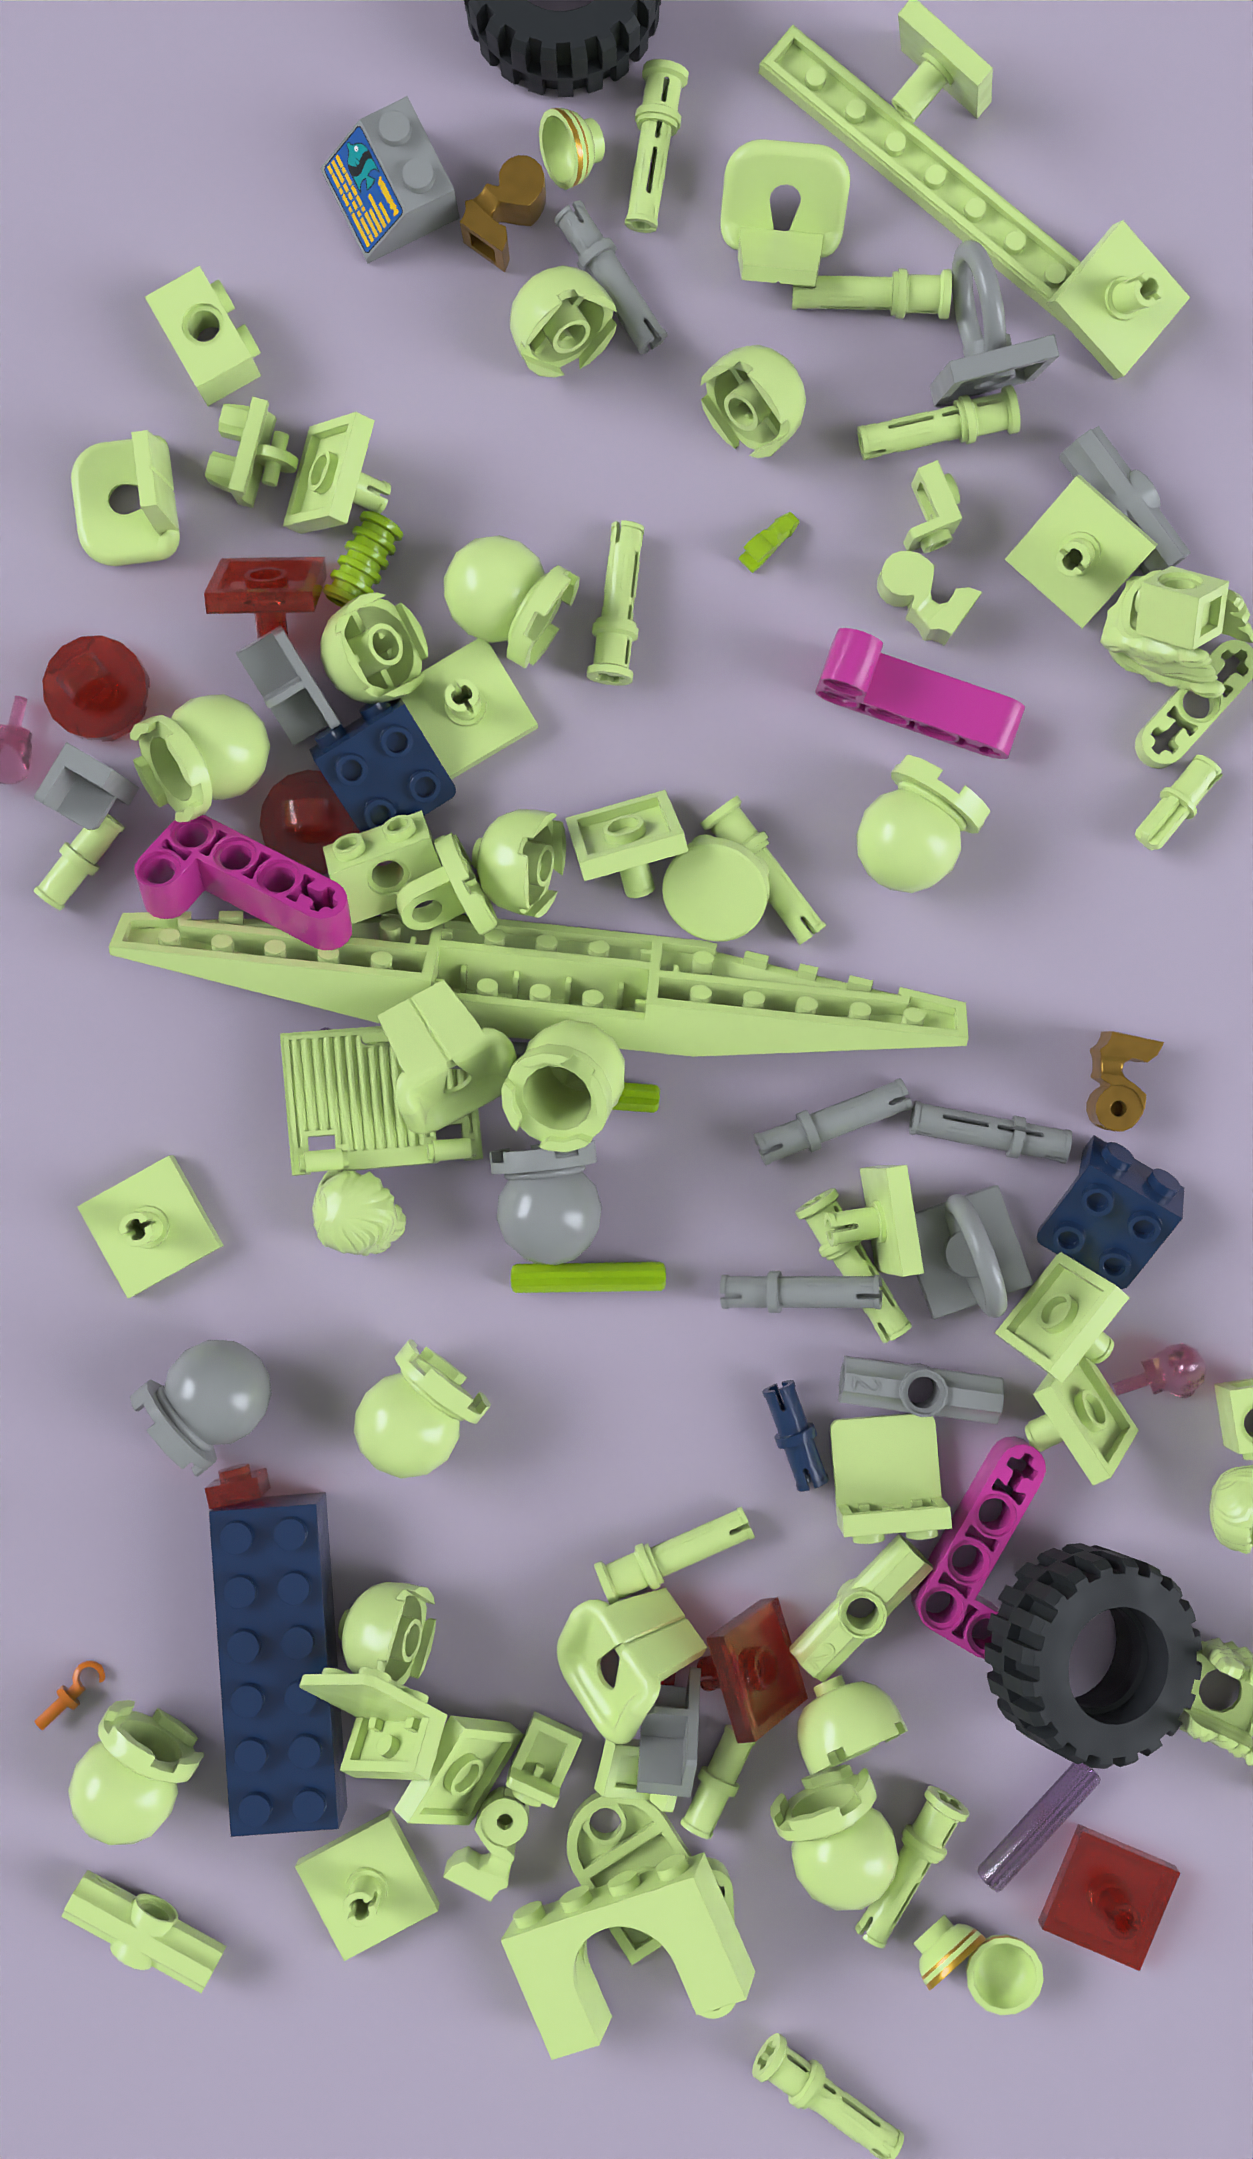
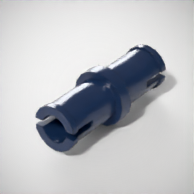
M794 1380L782 1381V1388L779 1389L776 1383L765 1388L762 1393L767 1400L778 1431L774 1436L779 1449L785 1450L796 1481L797 1490L800 1492L810 1491L809 1483L813 1482V1486L816 1489L829 1481V1477L825 1472L813 1439L817 1436L813 1423L807 1422L795 1389Z

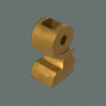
M517 155L509 158L503 163L499 171V186L487 183L479 195L465 201L466 210L460 220L463 243L503 272L507 269L510 256L506 226L499 224V222L532 226L539 219L545 207V176L542 166L534 158L527 155Z
M1114 1031L1101 1032L1097 1044L1090 1048L1092 1057V1073L1090 1076L1093 1080L1100 1083V1086L1089 1095L1086 1102L1087 1115L1095 1126L1103 1130L1123 1132L1132 1128L1139 1121L1145 1110L1146 1094L1124 1076L1122 1072L1123 1066L1129 1060L1148 1063L1159 1054L1164 1042Z

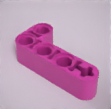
M839 628L837 630L815 690L816 695L820 698L984 756L997 759H1007L1009 757L1025 710V706L1021 702L1000 693L881 653L883 642L864 631L852 628Z
M201 815L189 822H177L174 820L139 857L135 864L134 873L145 908L153 917L160 919L178 917L187 911L204 891H207L320 950L340 948L349 941L352 935L348 898L341 885L206 815Z
M1015 1436L1005 1437L997 1441L991 1448L951 1518L952 1529L944 1530L928 1558L934 1569L911 1592V1602L923 1624L935 1633L985 1659V1643H991L992 1634L985 1639H976L972 1637V1630L978 1621L990 1618L991 1613L997 1615L999 1609L992 1602L978 1594L1043 1482L1046 1473V1464L1042 1454L1024 1439ZM1011 1457L1016 1459L1022 1458L1027 1464L1023 1471L1018 1469L1012 1470L1007 1465L1008 1460ZM997 1478L1004 1485L1008 1484L1013 1489L1011 1495H1008L999 1485L994 1484ZM991 1498L1001 1499L1002 1511L997 1519L988 1522L981 1521L979 1519L981 1505ZM963 1545H973L976 1547V1557L970 1565L957 1567L952 1564L953 1554L959 1547ZM939 1591L950 1593V1602L945 1610L939 1613H932L926 1610L927 1599L933 1593Z

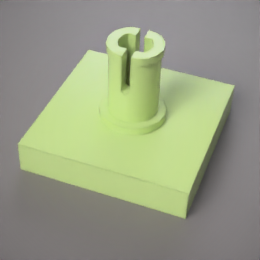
M909 0L898 13L901 51L919 67L892 98V105L906 120L914 123L943 88L978 119L992 102L993 68L918 0Z
M1122 220L1110 227L1046 304L1112 378L1118 379L1128 373L1190 299V296Z
M353 412L309 427L284 519V527L303 534L347 524L353 503L379 514L384 511L388 499L380 496V494L390 495V483L361 472L375 420L358 412Z
M1077 475L1005 560L1083 629L1158 544L1081 475Z
M479 638L420 672V675L425 674L422 683L410 694L400 698L451 780L538 729L536 720L488 641Z
M666 790L565 818L584 881L620 872L625 894L629 898L644 897L655 890L649 863L688 852L684 832Z
M174 1155L161 1159L77 1206L127 1298L141 1293L224 1246Z
M876 1165L860 1168L865 1207L825 1213L824 1222L826 1227L851 1224L850 1228L826 1232L830 1246L871 1239L874 1264L878 1272L901 1277L924 1274L907 1165Z
M1061 1252L1055 1256L1035 1281L1034 1285L1031 1286L996 1330L995 1334L1062 1383L1083 1356L1095 1364L1103 1362L1110 1356L1114 1348V1341L1103 1331L1130 1297L1113 1283Z
M1083 1356L1062 1383L1049 1373L1046 1375L1033 1393L1046 1414L1029 1421L1025 1426V1433L1031 1446L1039 1452L1064 1441L1094 1486L1112 1477L1139 1430L1096 1364Z
M451 1715L443 1728L429 1780H411L394 1810L407 1823L469 1826L524 1734L510 1722Z
M392 1810L299 1858L295 1865L344 1961L438 1912L440 1902Z

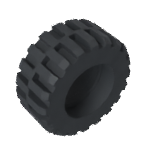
M464 0L473 40L480 43L481 54L490 66L496 67L500 63L502 77L514 85L519 84L520 80L523 79L527 81L528 91L544 95L546 88L557 89L558 97H574L573 89L586 87L588 94L603 89V80L610 76L613 81H618L629 72V59L633 62L641 60L648 49V38L655 35L659 22L661 0H593L583 7L568 11L547 10L527 0Z
M1082 1543L1067 1544L1062 1548V1551L1052 1548L1040 1553L1037 1557L1039 1564L1034 1565L1027 1562L1015 1573L1018 1581L1013 1587L1008 1585L1004 1587L998 1597V1600L1002 1602L997 1615L991 1613L987 1629L992 1631L991 1643H985V1662L992 1665L993 1671L987 1672L990 1691L1000 1697L997 1699L998 1708L1007 1720L1015 1723L1016 1730L1063 1758L1076 1764L1083 1763L1090 1768L1107 1769L1112 1764L1118 1767L1133 1764L1139 1760L1137 1753L1149 1756L1163 1746L1160 1739L1165 1734L1173 1736L1183 1724L1179 1720L1184 1708L1191 1710L1196 1695L1192 1694L1191 1691L1194 1680L1201 1679L1202 1662L1197 1661V1651L1202 1650L1200 1631L1191 1626L1196 1621L1193 1609L1189 1601L1181 1598L1183 1596L1181 1588L1171 1578L1162 1575L1160 1569L1141 1560L1098 1545L1090 1547ZM1106 1610H1110L1116 1629V1647L1111 1665L1105 1676L1094 1688L1074 1698L1069 1682V1660L1075 1640L1091 1619Z

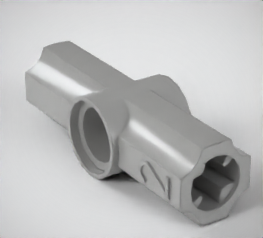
M1099 426L1085 432L1062 451L1059 459L1073 478L1081 475L1158 544L1138 566L1143 575L1156 570H1165L1170 566L1175 567L1191 553L1160 511V497L1153 483L1141 471L1136 469L1130 470Z
M844 1356L840 1370L838 1401L840 1403L911 1412L919 1417H931L934 1415L998 1424L1003 1410L1005 1395L1004 1379L1002 1377L930 1368L921 1363L908 1365ZM919 1377L930 1378L933 1383L931 1396L919 1403L910 1401L908 1388L912 1381Z

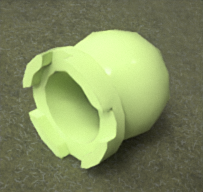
M501 535L475 538L455 553L444 576V597L452 619L468 635L491 643L508 641L507 658L523 668H527L528 663L536 664L560 628L551 624L558 612L562 601L572 606L579 587L580 577L560 565H557L549 573L545 574L539 557L519 541Z
M225 694L192 698L175 710L171 719L164 715L152 716L135 724L130 733V739L134 741L139 740L142 756L133 759L143 786L159 808L169 804L176 811L175 820L177 822H189L205 814L212 805V800H224L243 795L258 782L263 774L271 747L264 722L247 703Z
M908 754L900 764H896L891 772V779L898 786V789L880 795L864 811L856 834L858 857L867 874L878 884L890 890L914 893L932 887L953 870L961 852L960 831H966L971 834L979 833L985 819L990 814V809L966 785L958 794L949 786L939 781L938 777L943 771L941 768L922 758Z
M565 1020L543 1029L528 1042L524 1054L514 1062L501 1088L502 1108L511 1127L516 1132L521 1127L530 1137L541 1141L538 1147L544 1150L569 1152L586 1147L593 1137L602 1131L612 1108L618 1103L624 1089L625 1059L614 1038L593 1023Z
M409 1339L394 1357L401 1368V1373L385 1376L368 1390L355 1414L354 1434L360 1452L377 1470L400 1479L427 1475L447 1461L460 1437V1421L466 1420L477 1424L491 1406V1403L483 1393L479 1392L473 1398L463 1389L461 1385L467 1377L433 1350L425 1347L419 1355V1351L416 1348L418 1345L412 1339Z
M132 1700L115 1701L107 1709L98 1725V1736L101 1741L95 1743L75 1765L68 1789L73 1818L88 1837L107 1845L135 1844L151 1837L172 1813L178 1795L177 1783L187 1782L194 1775L204 1757V1752H196L193 1749L198 1738L185 1724L158 1708L153 1717L141 1712L132 1711L135 1705V1701Z
M839 1765L821 1773L818 1772L813 1776L809 1775L802 1778L801 1781L805 1789L795 1794L788 1801L783 1793L779 1794L770 1807V1814L778 1835L787 1841H793L791 1851L796 1877L811 1898L836 1911L862 1910L880 1899L895 1878L899 1858L892 1828L882 1813L872 1808L877 1794L868 1770L863 1768L858 1774H853L850 1765Z

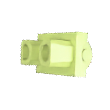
M252 397L250 407L223 404L218 431L221 437L239 441L240 445L236 457L213 451L209 456L205 471V477L211 485L230 492L239 505L250 508L254 507L260 480L265 485L276 487L280 472H296L299 462L295 455L286 451L290 436L281 431H274L277 419L275 415L268 412V400Z

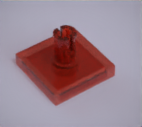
M325 557L221 558L204 592L206 614L254 613L257 639L280 625L288 636L286 613L315 612L327 578Z
M778 1597L760 1599L706 1638L711 1656L701 1657L697 1668H701V1677L712 1676V1678L703 1679L700 1681V1686L707 1692L716 1689L722 1690L737 1743L756 1742L808 1699L797 1659L789 1650L792 1642Z
M1078 1824L1040 1914L1038 1923L1044 1931L1140 1971L1180 1876V1871L1174 1864Z

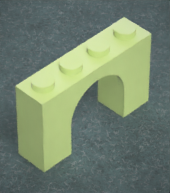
M704 1852L688 1858L684 1854L672 1855L662 1860L655 1869L639 1874L633 1869L621 1872L610 1879L606 1885L591 1890L587 1885L576 1887L565 1893L560 1900L543 1905L541 1901L530 1902L513 1914V1920L501 1938V1943L551 2060L599 2046L612 2018L587 1955V1939L601 1930L612 1927L633 1928L657 1940L671 1956L696 2015L746 2000L755 1975V1969Z

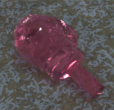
M22 696L14 697L8 725L0 724V784L13 785L23 781L28 777L31 769L32 743L30 742L33 734L28 729L21 727L28 701L27 698Z
M1185 1343L1174 1344L1159 1351L1151 1359L1141 1361L1144 1373L1112 1383L1117 1396L1150 1385L1153 1395L1162 1391H1169L1180 1398H1187L1192 1396L1195 1390L1204 1383L1207 1371L1206 1364L1197 1349Z

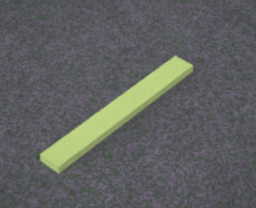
M792 25L760 62L758 73L961 241L974 240L979 242L987 251L996 270L1066 326L1046 303L1081 262L917 126L906 120L894 107L809 37Z

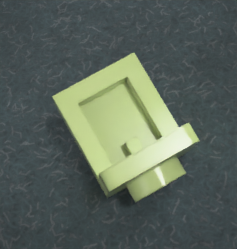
M938 460L919 467L911 483L926 522L908 531L903 542L906 551H914L922 547L924 553H929L947 545L953 540L952 534L955 533L962 520V515L957 506L960 503L957 484L950 473L944 475Z
M534 1711L508 1770L506 1786L513 1790V1795L521 1802L533 1807H541L543 1803L555 1808L559 1799L561 1785L582 1741L583 1733Z
M606 1739L594 1789L602 1797L649 1800L661 1812H673L677 1796L636 1792L640 1739H632L625 1744H615Z

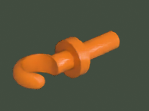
M91 1660L79 1664L72 1676L73 1684L69 1688L62 1685L56 1691L59 1698L34 1720L35 1724L41 1730H44L67 1707L75 1710L80 1705L78 1697L86 1690L80 1680L81 1672L87 1667L94 1668L99 1674V1683H102L105 1680V1671L102 1665Z

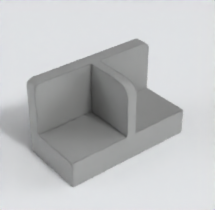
M281 625L236 652L237 657L263 696L265 704L271 709L293 746L327 725L333 729L341 724Z
M66 742L35 793L34 799L83 828L95 830L100 827L116 798L130 805L139 787L112 768Z
M690 1667L686 1688L661 1685L659 1696L647 1713L640 1728L636 1792L691 1797L697 1766L701 1668Z

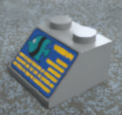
M408 96L361 118L320 168L367 264L460 218L455 190Z

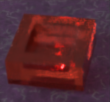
M244 1463L219 1470V1478L215 1479L204 1489L209 1509L262 1498L271 1487L266 1468L251 1471L249 1463Z

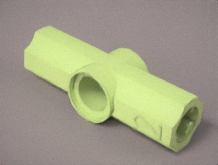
M898 1534L856 1578L849 1579L842 1584L837 1592L836 1599L789 1647L790 1652L813 1678L820 1680L822 1683L825 1682L865 1639L872 1638L882 1631L886 1624V1619L891 1612L934 1569L932 1564L908 1539ZM858 1598H866L875 1603L872 1613L863 1618L853 1617L847 1612V1608L852 1601Z
M87 1870L74 1890L61 1916L110 1943L112 1954L125 1965L139 1970H148L154 1967L199 1993L203 1992L227 1947L180 1921L176 1909L164 1899L147 1893L135 1896Z

